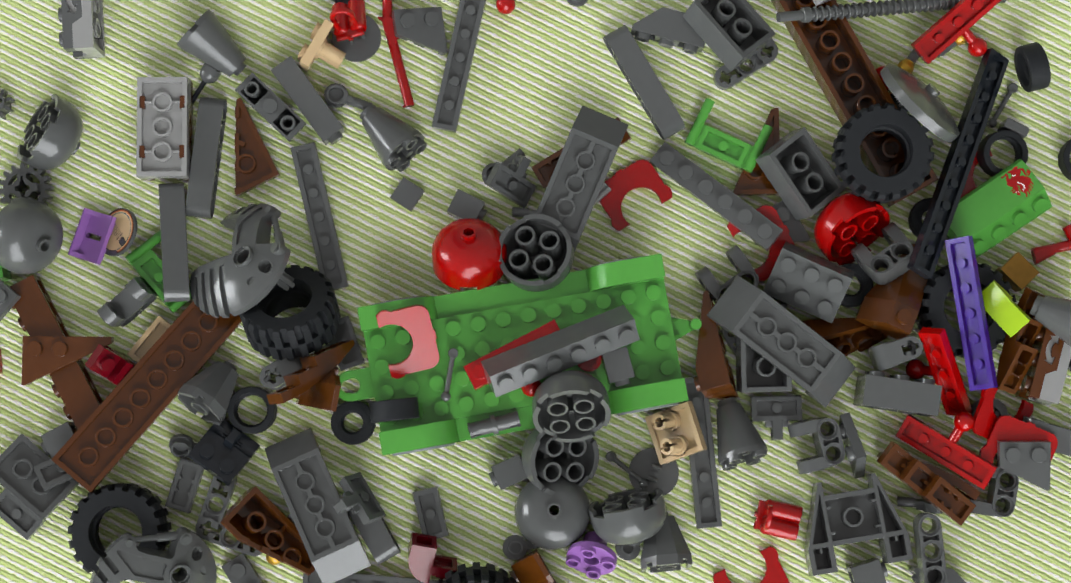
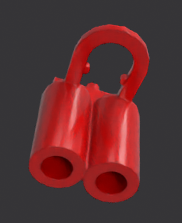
M349 0L348 4L339 2L332 6L330 21L334 23L333 33L337 42L347 39L351 41L354 37L365 34L367 22L364 0Z
M772 499L766 501L759 500L757 512H754L756 518L753 528L760 530L761 533L796 541L803 507Z

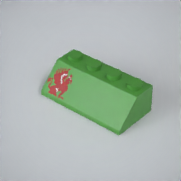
M1018 159L960 199L948 231L949 239L972 236L976 258H978L1050 209L1052 205L1043 185L1024 161Z

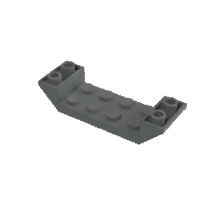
M582 106L573 124L536 214L553 217L562 224L570 235L574 253L628 128V124L585 106ZM535 223L531 226L538 239L546 231H554L560 236L555 228L547 224Z
M738 275L706 315L724 330L733 333L805 389L806 394L825 408L856 368L842 352L764 291Z
M309 428L265 448V452L273 475L322 583H335L370 567L371 563L362 543L358 539L347 512L338 515L333 507L341 498L322 457L321 449L313 431Z

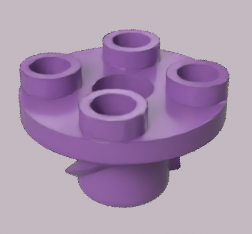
M590 531L585 534L583 541L569 546L566 564L585 573L590 579H599L601 575L608 574L616 568L617 556L612 549L607 547L606 541L602 540L595 531Z

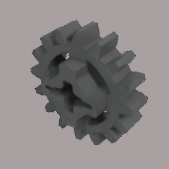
M21 162L20 169L12 165L11 173L3 172L6 180H0V184L3 185V189H0V194L4 195L0 200L1 203H11L12 196H24L34 199L39 196L37 200L46 205V199H53V196L48 194L49 191L54 190V186L48 185L52 178L48 175L44 176L45 170H37L31 166L28 168L26 163ZM31 174L35 175L40 183H34ZM27 185L30 187V190H27L24 194L22 190L26 189Z

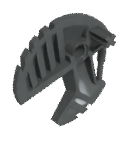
M263 203L258 205L251 204L237 209L220 222L224 227L234 230L232 254L206 263L191 273V297L201 311L215 318H219V315L223 318H229L230 314L237 316L258 304L276 284L285 291L295 286V283H293L294 278L284 272L291 251L285 246L283 234L280 231L278 218L281 216V212L277 208ZM272 224L274 229V243H270Z
M180 527L173 532H162L155 535L132 536L128 532L121 535L105 550L107 554L105 559L99 558L96 563L99 567L98 573L96 574L93 570L90 583H121L124 579L143 583H216L217 573L215 560L206 543L193 531ZM171 541L167 551L136 545L139 542ZM180 568V570L177 573L173 574L175 569Z

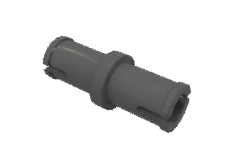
M516 410L499 416L492 414L487 419L469 422L467 426L470 438L473 439L474 437L490 433L497 435L499 431L520 427L521 424Z

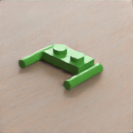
M706 98L685 143L732 166L752 173L757 163L755 159L761 155L773 128L764 124L754 146L705 125V121L715 103L713 100Z
M159 230L125 258L160 300L167 305L172 313H175L188 301L164 302L162 261L152 250L161 242V230Z

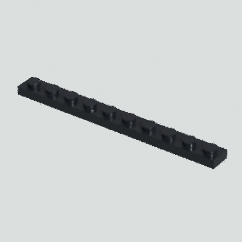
M993 48L987 49L982 57L958 124L960 135L951 143L907 265L908 269L924 279H930L934 274L1009 63L1006 57Z

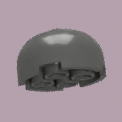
M56 94L51 96L52 100L49 103L44 101L35 111L24 130V133H26L24 145L20 144L17 149L18 160L40 170H51L61 166L80 147L79 141L83 131L81 114L73 104ZM37 122L41 123L40 127L36 126Z
M23 196L11 199V203L0 211V266L17 274L36 273L49 266L57 257L63 243L62 223L52 208L34 198Z
M544 214L523 216L524 218L516 221L511 226L508 225L499 238L501 255L498 262H501L500 268L506 278L518 288L531 292L546 291L560 284L569 274L574 261L573 243L567 230L555 218ZM535 223L547 224L555 228L560 236L554 231H546L538 239L531 226ZM504 244L507 246L506 263H504L502 257V247ZM535 278H540V279H542V280H538V281H527V280L535 279Z
M567 370L555 373L547 377L534 393L532 400L534 426L540 434L544 432L554 436V441L580 442L595 437L594 432L603 426L607 427L611 418L607 390L597 378L582 371Z
M535 428L528 435L522 449V466L526 477L535 487L552 496L556 491L542 485L537 477L548 482H555L562 476L571 482H577V485L582 488L589 479H593L599 463V449L596 440L593 438L580 442L554 441V436L544 432L540 434Z
M562 476L555 482H548L537 477L542 485L556 491L552 496L541 491L529 481L519 493L515 504V521L521 534L531 544L547 550L562 549L575 543L584 534L590 520L588 511L590 503L584 489L579 487L577 482H571ZM555 505L558 507L559 513L557 515H552L549 512L551 506Z
M647 488L609 494L604 502L599 504V501H594L588 507L591 524L595 533L602 540L616 545L636 546L643 543L644 540L651 538L662 528L666 519V505L663 492L658 488L654 492H648Z

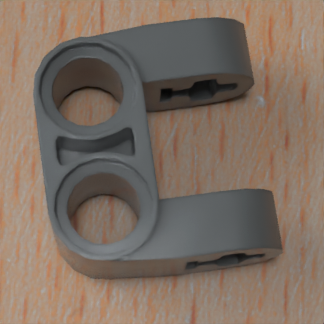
M893 222L881 229L885 240L890 246L875 256L863 243H859L850 249L857 264L879 285L889 284L910 270L907 268L913 252V246L905 234ZM900 254H907L906 257H898ZM882 267L887 268L885 271H877V269Z
M735 245L726 251V256L738 272L737 275L740 277L743 275L749 276L752 279V284L757 287L759 277L741 249ZM706 266L695 273L698 281L705 291H709L715 303L720 298L721 290L727 289L737 276L735 275L720 285Z
M134 277L117 296L99 308L97 313L109 326L124 327L153 303L157 295L141 277Z
M908 336L868 348L867 351L874 371H883L919 357L923 352V343L917 337ZM909 345L911 350L903 353L902 348Z
M302 356L290 361L287 358H282V361L276 360L264 367L259 375L261 384L271 390H279L285 387L286 384L283 376L303 368L300 360ZM272 373L278 375L275 378L276 383L270 382Z
M818 417L787 425L790 438L812 433L817 453L816 456L796 461L799 474L823 470L838 465L844 460L845 449L839 425L834 419ZM824 422H827L829 425V432L826 435H823L820 431V427ZM833 446L836 454L833 459L829 460L826 452L829 447Z
M998 467L989 482L986 502L970 500L976 505L971 513L997 517L1010 516L1015 509L1019 485L1018 476ZM1002 474H1006L1009 478V483L1006 487H1002L1000 484ZM1002 498L1005 502V508L1003 511L998 512L996 502Z

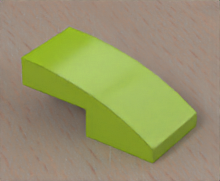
M995 280L982 290L985 311L1010 337L1015 335L1030 321V317L1012 301L1013 297Z

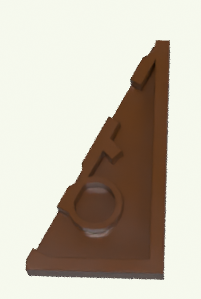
M241 98L236 100L235 194L237 197L280 176Z
M779 108L771 109L765 122L773 130L761 154L780 140ZM756 163L752 173L745 170L742 171L733 190V193L737 196L779 195L758 163Z
M23 336L21 385H30L32 382L46 375L48 376L62 367L65 368L83 359V357L93 353L99 344L107 347L114 342V337Z

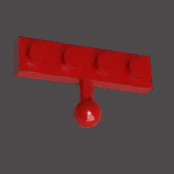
M961 0L917 38L911 46L926 64H929L962 35L968 43L967 49L969 54L974 57L983 56L988 48L987 42L983 38L976 37L969 28L1001 0Z
M555 319L463 366L474 389L477 390L488 384L481 361L559 331L560 329ZM540 380L521 387L522 392L526 396L533 397L537 387L541 384Z
M923 327L918 334L923 343L929 366L920 360H911L906 365L907 375L912 379H920L924 375L933 376L936 385L942 386L941 401L946 415L956 416V414L962 411L971 414L973 411L945 328Z
M962 411L956 414L954 417L955 427L949 437L914 416L907 415L896 434L897 438L983 490L986 488L998 467L958 443L962 434L971 430L974 426V417L969 412Z

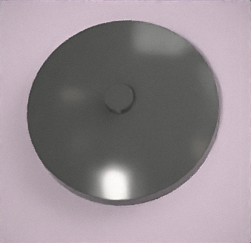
M888 63L880 71L884 83L892 94L929 131L949 143L960 135L951 113L938 97L940 92L931 83L926 85L910 72L891 63Z

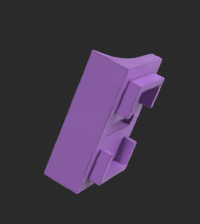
M84 208L68 255L100 265L105 255L110 235H112L116 217ZM90 234L101 236V240L89 238Z

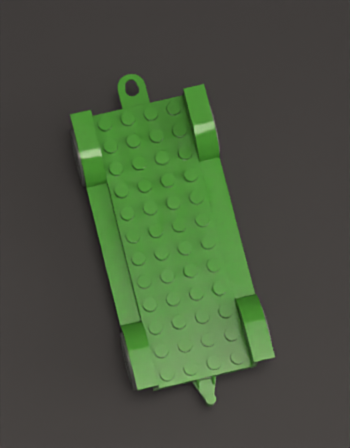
M662 254L618 259L600 263L585 270L569 272L560 284L546 291H526L512 283L485 287L480 290L474 289L440 296H413L379 302L357 308L360 328L364 333L369 367L346 371L339 375L341 385L344 381L351 378L357 379L360 383V388L356 393H345L340 388L339 398L348 402L375 398V401L410 397L418 398L419 418L379 422L382 456L388 454L393 456L453 446L455 442L472 440L467 423L487 419L492 414L499 416L517 410L521 424L520 427L499 431L497 435L535 428L532 416L533 397L526 396L521 388L496 397L489 384L475 390L463 366L554 319L561 330L624 305L635 319L640 338L636 342L623 346L628 349L635 377L629 378L630 384L616 387L615 383L609 384L603 361H601L600 366L596 370L591 372L581 370L578 365L563 371H582L597 378L607 390L611 414L617 413L620 416L675 406L679 402L689 400L685 378H682L675 341L690 331L700 329L702 322L697 318L690 321L671 317L664 283L666 275ZM535 278V279H530V280H527V281H538V280H542V279H540V278ZM412 305H423L429 311L432 327L436 332L439 362L431 369L406 374L400 379L391 378L388 364H396L405 360L412 350L413 340L409 332L401 326L385 325L379 328L376 315L381 310L392 311ZM454 348L458 351V357L454 361L449 390L451 398L445 402L441 399V394L445 389L450 360L448 351ZM490 433L474 437L473 439L494 436V434Z

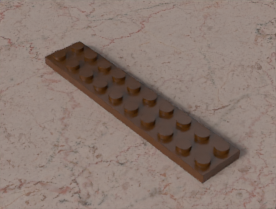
M192 301L51 460L91 493L178 396V391L182 385L201 370L242 323L240 316L230 314L229 318H223L220 315L219 318H215L201 311Z

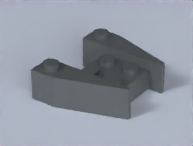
M875 473L866 475L867 489L824 496L822 483L813 484L804 548L809 576L838 572L833 546L874 539L879 540L882 561L884 563L913 559L909 533Z

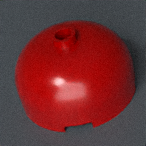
M851 193L843 194L828 203L819 214L814 228L816 244L829 261L837 262L839 265L853 263L855 260L850 249L855 247V243L851 240V237L857 244L863 243L868 248L879 236L884 237L881 229L890 223V216L881 204H878V201L871 202Z
M476 218L459 219L446 225L437 234L432 246V264L435 275L447 286L460 290V287H477V290L496 283L504 274L500 268L501 262H498L501 255L500 231L492 224ZM504 244L502 247V257L504 263L507 262L506 244Z

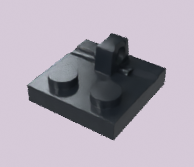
M224 419L220 425L213 424L191 450L188 457L229 486L258 451L260 445Z

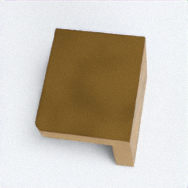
M1019 252L1015 253L1003 266L995 270L1003 274L1002 279L1005 282L1009 281L1015 292L1023 290L1040 273Z

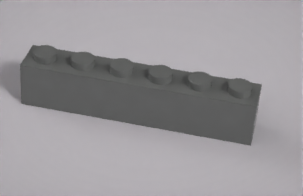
M621 305L481 361L489 386L495 396L499 397L636 342L640 338L635 319L626 307Z

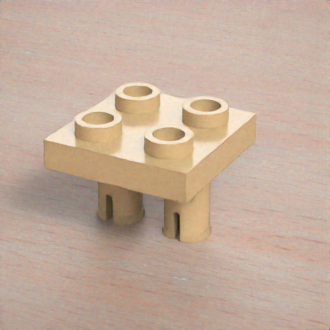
M327 19L322 24L317 22L310 34L312 42L310 45L305 43L298 54L297 59L300 61V69L308 72L314 60L318 58L337 69L339 68L346 53L327 42L334 23Z
M692 401L684 402L645 417L660 465L707 449Z

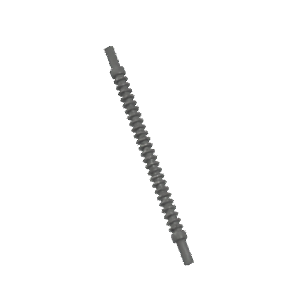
M885 0L884 2L878 1L877 3L875 1L871 3L865 2L864 4L862 2L858 4L852 3L851 6L850 4H845L844 6L839 4L838 7L836 5L831 7L826 5L825 8L819 6L818 9L816 6L812 8L802 7L797 11L777 12L776 20L777 22L800 20L802 23H809L811 20L816 22L818 19L820 21L824 19L829 21L831 18L833 20L837 18L842 20L844 17L846 19L856 18L857 16L862 18L864 15L865 17L870 15L875 17L877 14L879 16L883 14L888 16L890 13L892 15L896 13L902 14L903 12L908 14L909 11L911 13L916 11L920 13L922 10L924 12L928 10L933 12L934 10L940 11L941 9L950 10L961 0H891L890 2ZM1001 0L999 3H1005L1006 0Z

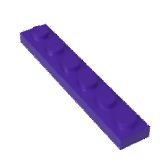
M964 236L945 240L970 391L996 388L998 384L973 237Z

